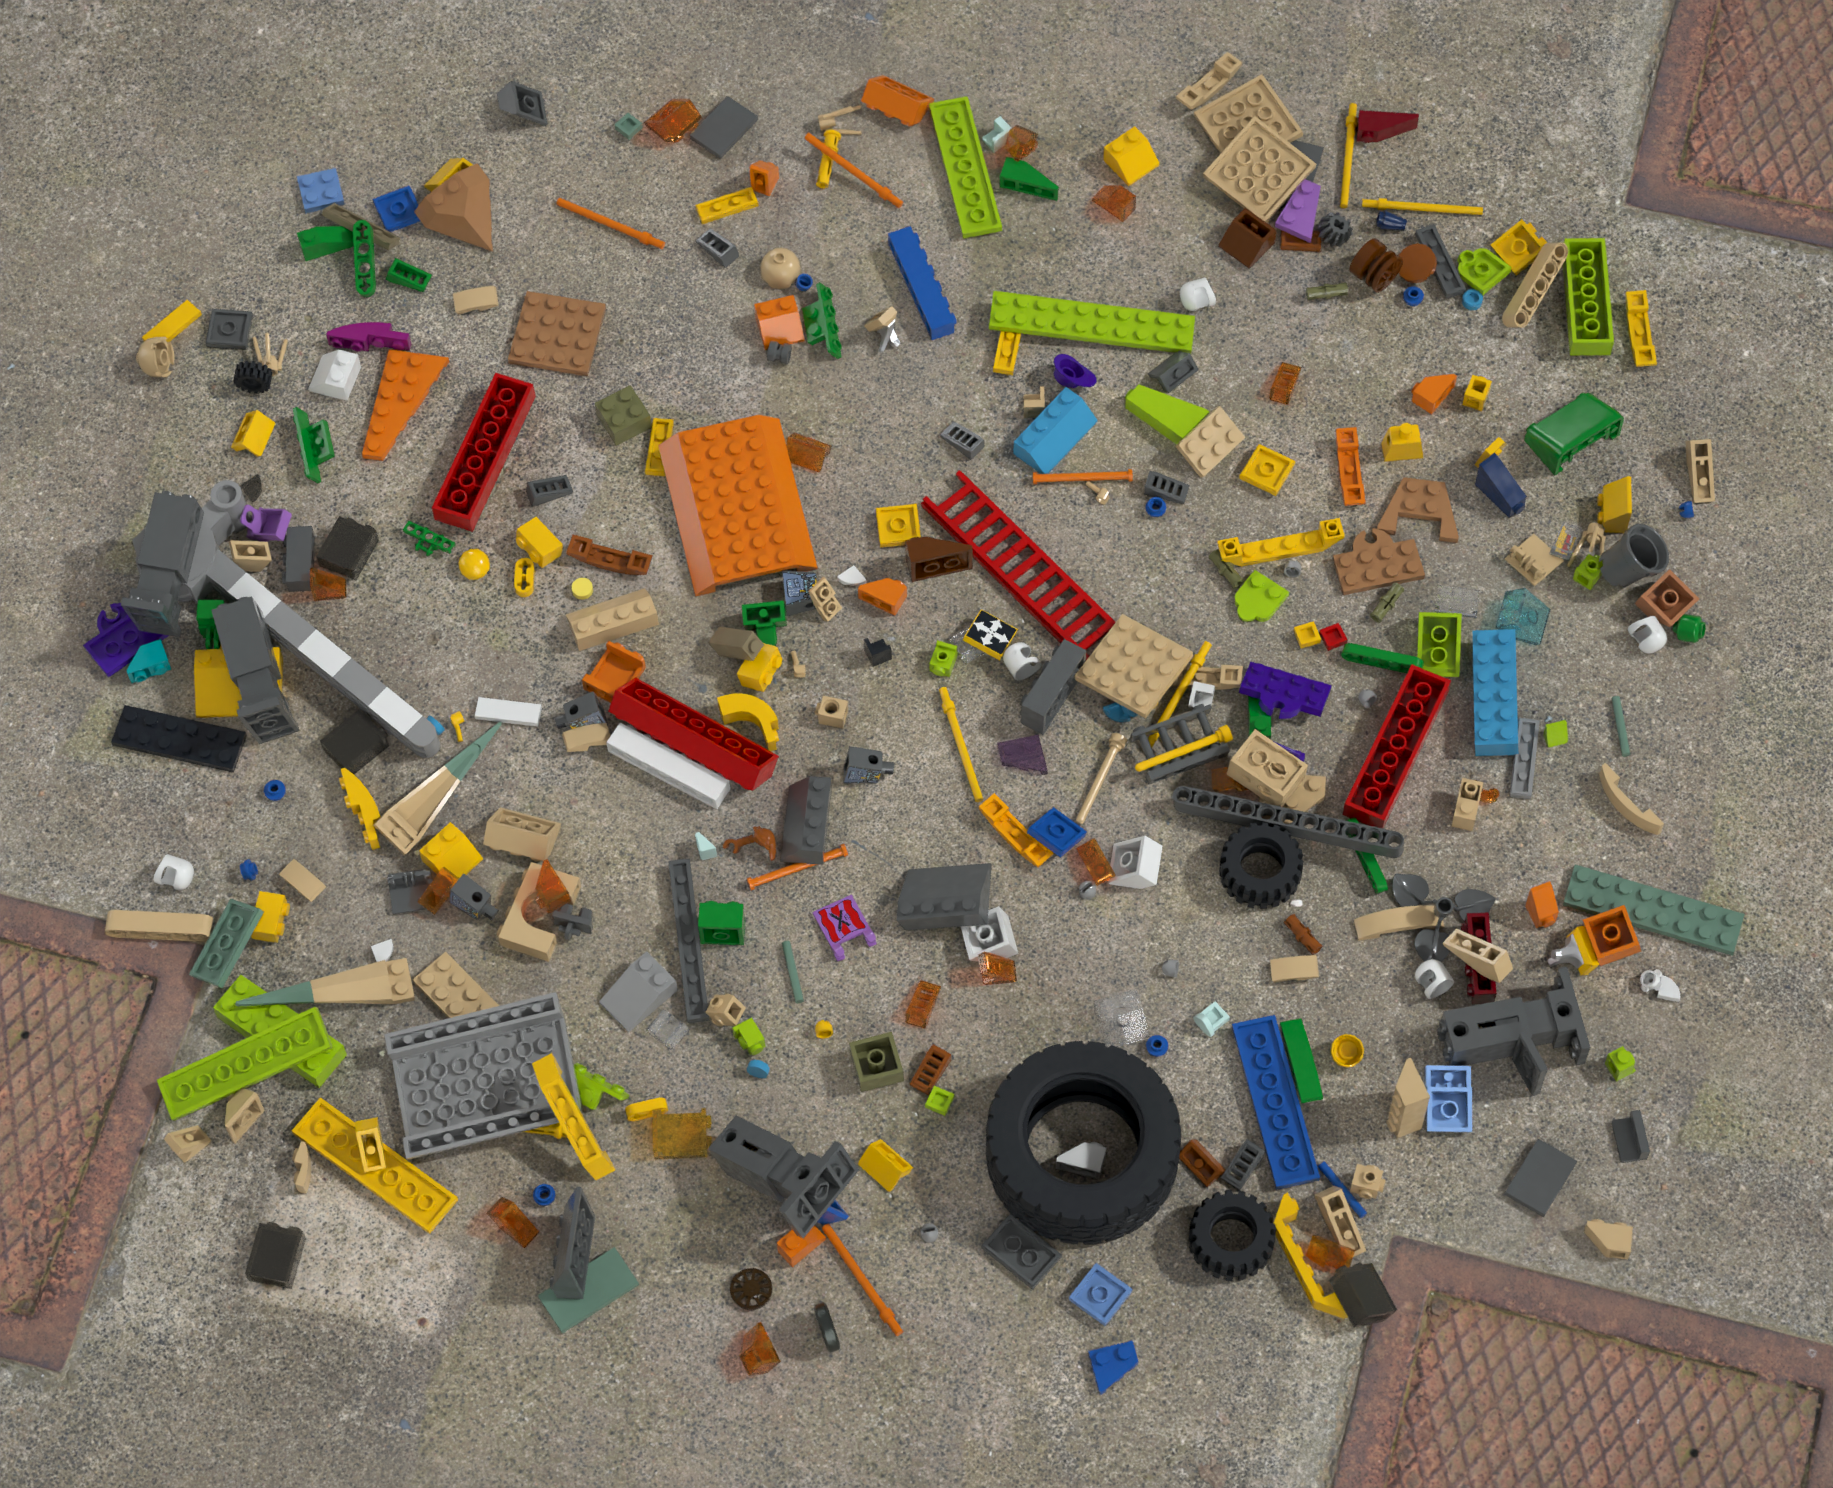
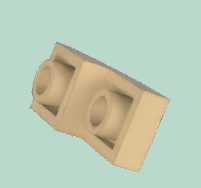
M495 286L479 287L453 293L455 312L459 315L475 309L484 311L499 306Z
M825 577L821 578L809 590L811 600L824 621L828 622L842 609L834 597L835 591Z
M598 723L565 731L562 736L567 752L587 751L589 746L607 745L606 742L610 738L607 723Z
M295 859L279 873L282 879L293 886L310 902L326 888L316 876Z
M1316 955L1270 960L1271 976L1274 983L1294 979L1301 981L1319 978Z
M301 1141L299 1148L294 1150L292 1158L298 1169L294 1176V1183L298 1192L307 1194L311 1178V1159L306 1143Z

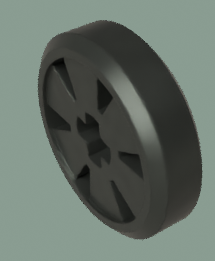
M821 1302L814 1305V1312L827 1350L830 1353L840 1350L841 1346L827 1304Z

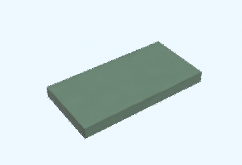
M230 898L189 975L195 979L223 988L264 911Z
M614 1247L588 1264L583 1299L557 1298L550 1288L540 1293L538 1298L563 1334L639 1286V1283Z

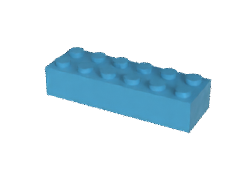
M1515 629L1473 630L1475 756L1519 754Z

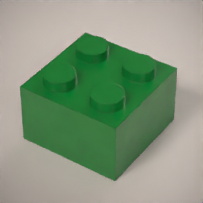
M706 901L699 904L698 930L701 944L744 945L746 920L743 904L735 901L727 903Z

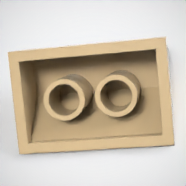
M500 807L487 821L483 845L490 846L492 850L509 851L510 854L515 856L524 855L534 861H545L552 852L561 823Z

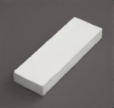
M478 697L475 719L538 727L542 706L541 704Z

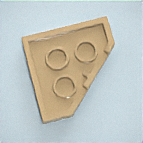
M1305 775L1302 783L1283 807L1308 812L1309 809L1324 800L1326 777ZM1259 798V802L1269 804L1262 798ZM1265 815V816H1263L1262 818H1263V819H1270L1271 816ZM1285 820L1283 823L1290 824L1293 821Z

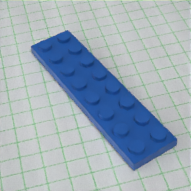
M1275 1015L1232 1024L1234 1038L1276 1190L1320 1181V1175Z

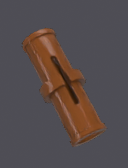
M1295 914L1290 915L1284 921V924L1296 936L1295 939L1301 942L1312 955L1321 950L1322 944L1316 940L1311 934L1310 928L1305 927Z

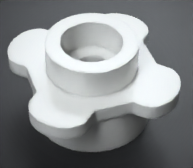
M1647 970L1641 974L1642 991L1648 992L1653 989L1658 991L1661 989L1660 977L1662 972L1660 970Z

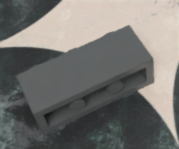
M312 526L288 527L287 535H285L283 545L286 547V553H283V565L286 566V571L282 572L283 584L287 585L288 592L314 591L315 534Z

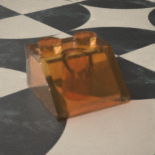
M671 99L646 120L644 124L665 142L677 143L684 138L683 134L698 126L697 122L702 119V116L690 99Z

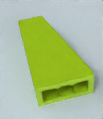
M1140 384L1134 390L1130 389L1125 396V409L1176 445L1210 412L1205 408Z

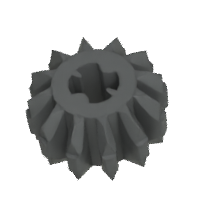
M1330 212L1325 217H1322L1317 231L1320 232L1319 237L1325 239L1324 243L1329 242L1331 247L1335 245L1339 247L1350 239L1353 229L1350 227L1351 222L1345 220L1346 216L1341 217L1339 212L1335 214Z

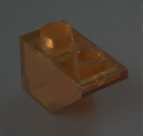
M1016 125L1010 129L1004 148L1014 160L1019 162L1036 150L1038 146V141H1036L1038 133Z
M761 1322L757 1323L744 1335L739 1357L749 1376L766 1374L781 1362Z

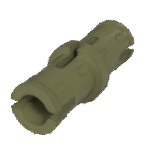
M1346 282L1331 285L1325 283L1323 286L1306 288L1308 301L1320 298L1328 300L1331 297L1348 295Z
M1219 549L1214 550L1209 555V559L1219 569L1218 573L1228 580L1233 589L1241 586L1244 579L1236 572L1233 563L1222 561Z
M1393 583L1385 596H1381L1379 604L1370 614V617L1375 622L1380 623L1388 611L1395 607V602L1404 592V588L1398 583Z

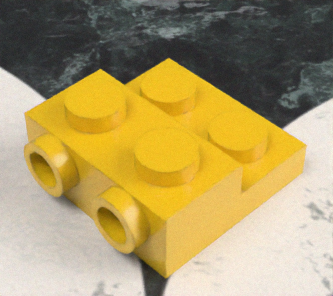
M1523 219L1490 244L1500 258L1511 266V271L1516 276L1531 263L1533 264L1540 250L1547 243L1542 236L1538 238L1535 235L1537 230L1530 222L1526 224Z

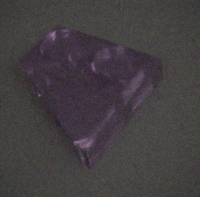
M1039 734L997 743L1002 766L1017 767L1028 771V769L1041 772L1042 775L1048 774Z

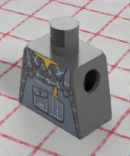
M782 571L787 616L816 609L809 594V590L817 583L816 573Z
M594 692L564 703L565 714L555 717L558 729L567 726L574 729L585 725L607 723L604 707Z
M849 746L844 761L843 783H878L881 774L893 775L894 762L883 761V753L881 751Z
M464 873L450 890L449 903L475 920H479L484 915L492 921L499 912L497 908L491 905V894Z

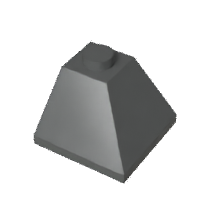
M510 81L497 92L500 110L543 126L548 124L541 91Z

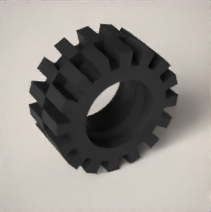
M249 361L239 362L236 365L233 383L237 388H241L242 391L248 390V393H251V391L254 394H258V391L264 393V391L267 392L270 389L273 372L271 368H268L267 365L262 366L260 362L258 364L255 361H251V363Z

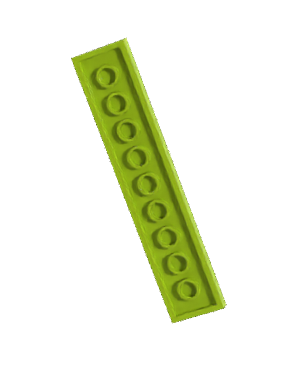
M993 291L989 330L1173 353L1181 351L1191 354L1195 316Z

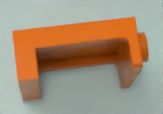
M608 641L605 653L591 674H585L582 684L584 690L590 693L594 692L596 696L611 703L615 690L635 677L639 679L646 666L645 660L640 653L631 652L620 643Z

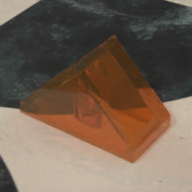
M313 567L310 568V588L314 601L344 599L347 597L346 578Z

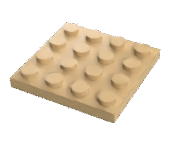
M1263 74L1194 111L1195 118L1220 154L1254 116L1289 143L1303 136V131Z
M1254 116L1203 173V177L1241 207L1247 208L1267 223L1304 179L1316 168V163Z
M1122 614L1076 673L1075 680L1146 719L1192 659L1193 652Z

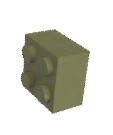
M631 385L595 402L596 415L616 446L652 428L650 414Z
M892 1032L849 1043L850 1055L861 1092L904 1081V1072Z

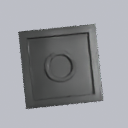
M212 309L205 342L206 347L247 350L253 319L252 311Z

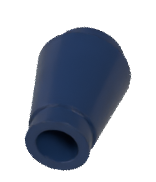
M1387 210L1384 212L1379 211L1376 227H1380V230L1404 231L1407 219H1403Z

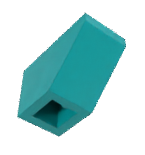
M161 639L140 646L126 670L131 684L142 682L149 677L162 675L172 670Z

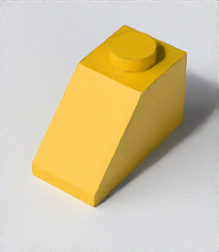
M378 1117L355 1121V1132L364 1173L385 1169L386 1161Z

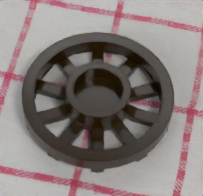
M743 1269L732 1278L730 1294L734 1303L742 1309H759L765 1306L772 1296V1282L769 1276L759 1269ZM747 1273H752L750 1280L746 1275ZM755 1274L761 1275L757 1281L755 1280ZM743 1275L745 1282L738 1280V1278ZM764 1278L768 1282V1284L759 1285ZM735 1283L741 1285L742 1288L734 1289ZM769 1287L768 1294L760 1291L762 1288ZM735 1292H743L738 1298L734 1295ZM759 1294L766 1297L762 1302L758 1299ZM744 1297L747 1298L746 1304L740 1302ZM751 1299H755L757 1305H750Z

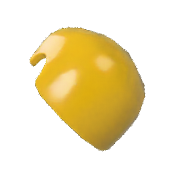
M469 549L463 552L459 558L458 566L461 574L467 579L478 580L489 571L490 561L482 550Z
M1343 1034L1332 1042L1330 1054L1337 1065L1349 1068L1357 1065L1362 1060L1364 1047L1362 1041L1355 1035Z

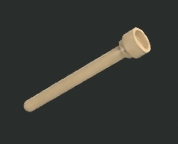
M1112 733L1108 741L1110 749L1076 818L1077 824L1082 825L1117 752L1124 749L1128 740L1123 735Z

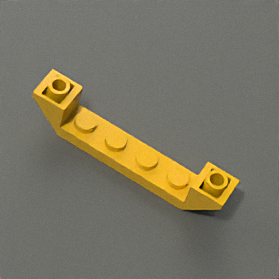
M1340 518L1320 521L1318 530L1244 544H1240L1238 537L1218 540L1217 544L1222 561L1231 562L1234 565L1243 567L1323 552L1345 538Z
M553 1053L533 1062L532 1066L539 1086L583 1167L595 1180L615 1171L616 1169L607 1152L601 1150L561 1077L562 1070Z
M1287 1192L1282 1197L1274 1220L1276 1225L1275 1236L1312 1307L1345 1319L1348 1317L1351 1308L1348 1298L1342 1296L1340 1290L1323 1297V1289L1319 1283H1315L1311 1266L1305 1264L1302 1258L1304 1255L1299 1244L1295 1245L1292 1239L1293 1233L1287 1223L1297 1219L1299 1206L1294 1198L1291 1199Z

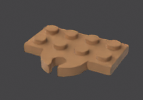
M1372 528V537L1376 539L1375 543L1365 541L1366 532L1363 530L1355 537L1351 552L1333 555V563L1343 595L1392 586L1393 583L1402 584L1425 578L1415 540L1410 539L1394 543L1386 532Z

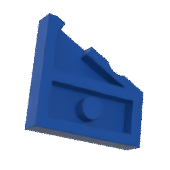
M1133 1340L1088 1351L1099 1395L1104 1394L1115 1382L1117 1383L1124 1377V1374L1131 1371L1139 1363Z

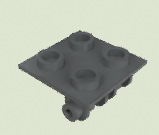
M431 868L388 875L387 881L393 915L436 908Z

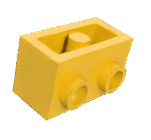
M537 517L517 528V545L529 554L531 560L534 563H538L541 568L562 555L563 544Z
M763 643L764 646L753 661L744 660L738 670L737 676L743 687L764 692L771 683L777 668L781 666L782 657L778 647Z
M259 891L255 907L261 909L264 913L251 937L255 940L278 943L279 936H282L284 933L285 924L283 921L284 917L289 914L290 904L287 902L285 895Z

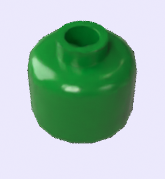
M1684 614L1673 624V633H1676L1679 641L1697 643L1700 639L1704 638L1706 623L1703 622L1700 616Z

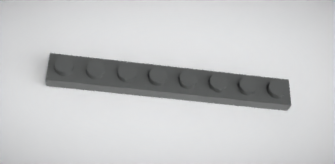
M690 858L668 861L687 1022L710 1021L709 1016L705 1013L708 1003Z

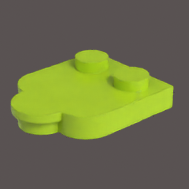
M1485 248L1477 249L1474 252L1465 250L1461 252L1457 259L1460 278L1482 295H1485L1511 273V266Z
M1254 570L1235 594L1234 602L1238 608L1237 614L1245 622H1250L1254 619L1260 622L1268 621L1287 599L1289 591Z

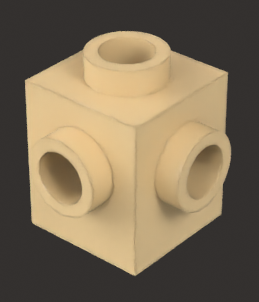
M715 994L705 1013L717 1026H736L746 1007L733 995Z
M1357 1164L1350 1192L1356 1193L1365 1199H1376L1378 1191L1383 1193L1386 1179H1382L1383 1170H1379L1374 1165L1364 1166Z

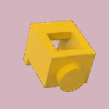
M1472 375L1464 394L1462 405L1482 411L1490 392L1492 381L1483 376Z

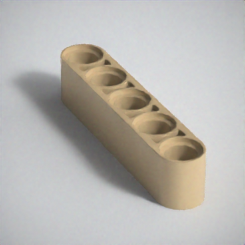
M1546 243L1542 247L1503 313L1502 321L1506 327L1523 328L1529 323L1567 258L1568 247L1566 244Z
M110 910L107 913L105 934L115 938L207 942L211 935L213 918L205 914Z

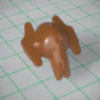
M760 826L753 827L754 835H748L737 840L728 839L723 844V848L728 849L729 844L733 843L735 845L733 853L737 854L742 846L756 842L758 845L769 850L771 861L776 856V843L773 832Z

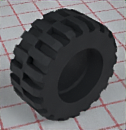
M1264 822L1260 826H1257L1256 823L1249 824V828L1242 826L1238 828L1237 834L1233 832L1229 836L1228 841L1224 843L1220 858L1219 875L1222 877L1221 883L1223 888H1227V893L1230 897L1236 896V902L1241 905L1245 902L1249 908L1253 909L1254 905L1260 906V909H1267V905H1271L1274 908L1279 906L1280 901L1283 903L1288 901L1290 894L1294 895L1297 891L1303 870L1302 849L1298 848L1299 843L1295 838L1291 840V833L1287 830L1282 832L1280 826L1274 825V827L1268 826L1269 823ZM1253 853H1266L1276 858L1282 869L1274 877L1258 879L1250 876L1243 870L1241 861Z
M1225 1190L1223 1195H1220V1192L1212 1194V1199L1206 1197L1202 1201L1201 1207L1197 1206L1190 1222L1188 1240L1190 1241V1252L1194 1253L1193 1259L1197 1264H1202V1270L1206 1273L1212 1271L1213 1277L1217 1279L1220 1276H1225L1226 1281H1232L1233 1277H1238L1240 1281L1246 1279L1247 1274L1251 1277L1256 1275L1259 1268L1263 1269L1267 1265V1260L1271 1258L1273 1253L1276 1225L1273 1223L1272 1213L1266 1211L1267 1206L1263 1202L1257 1203L1256 1196L1252 1194L1250 1197L1245 1196V1191L1239 1190L1238 1194H1233L1232 1190ZM1227 1219L1241 1221L1251 1229L1253 1242L1244 1250L1236 1252L1226 1251L1218 1247L1212 1240V1227L1218 1222Z

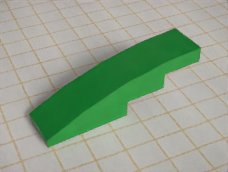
M1302 1018L1280 1022V1029L1285 1041V1050L1301 1103L1322 1100L1321 1085Z

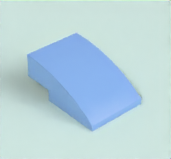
M1426 1065L1425 1087L1430 1096L1426 1110L1427 1132H1472L1471 1066Z

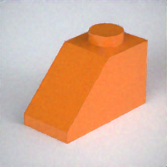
M760 160L749 167L751 187L753 191L770 196L779 179V168L771 162Z
M1447 374L1425 377L1421 383L1417 382L1411 391L1413 393L1412 402L1428 413L1433 414L1455 387L1457 375Z
M890 578L870 582L858 587L859 599L894 616L907 597V586L899 580H892Z
M1550 881L1533 887L1529 891L1525 907L1536 928L1542 926L1545 928L1556 922L1559 910Z
M815 1225L804 1238L797 1236L792 1229L777 1242V1251L791 1267H794L824 1242L826 1237Z

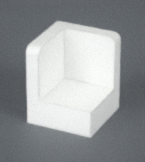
M1194 681L1188 707L1192 709L1199 704H1204V706L1212 705L1215 686Z

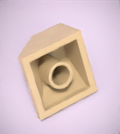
M244 1088L232 1094L226 1104L225 1127L232 1142L235 1144L265 1111L258 1094Z

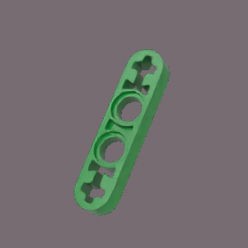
M359 220L353 226L355 284L357 292L362 297L368 298L374 295L376 291L373 228L366 220ZM362 226H365L367 229L364 230V237L366 239H363V235L359 231L362 229ZM367 244L369 246L368 252L365 254L359 253L360 246ZM365 263L369 264V271L366 273H361V265ZM363 278H366V283L370 286L366 292L362 289L365 287Z
M1353 643L1344 644L1341 654L1342 658L1350 662L1406 674L1412 664L1422 669L1424 666V661L1415 656Z
M1355 817L1345 820L1354 823H1359ZM1350 833L1348 834V837L1353 838L1356 837V835ZM1355 850L1374 892L1379 894L1387 891L1386 879L1374 854Z

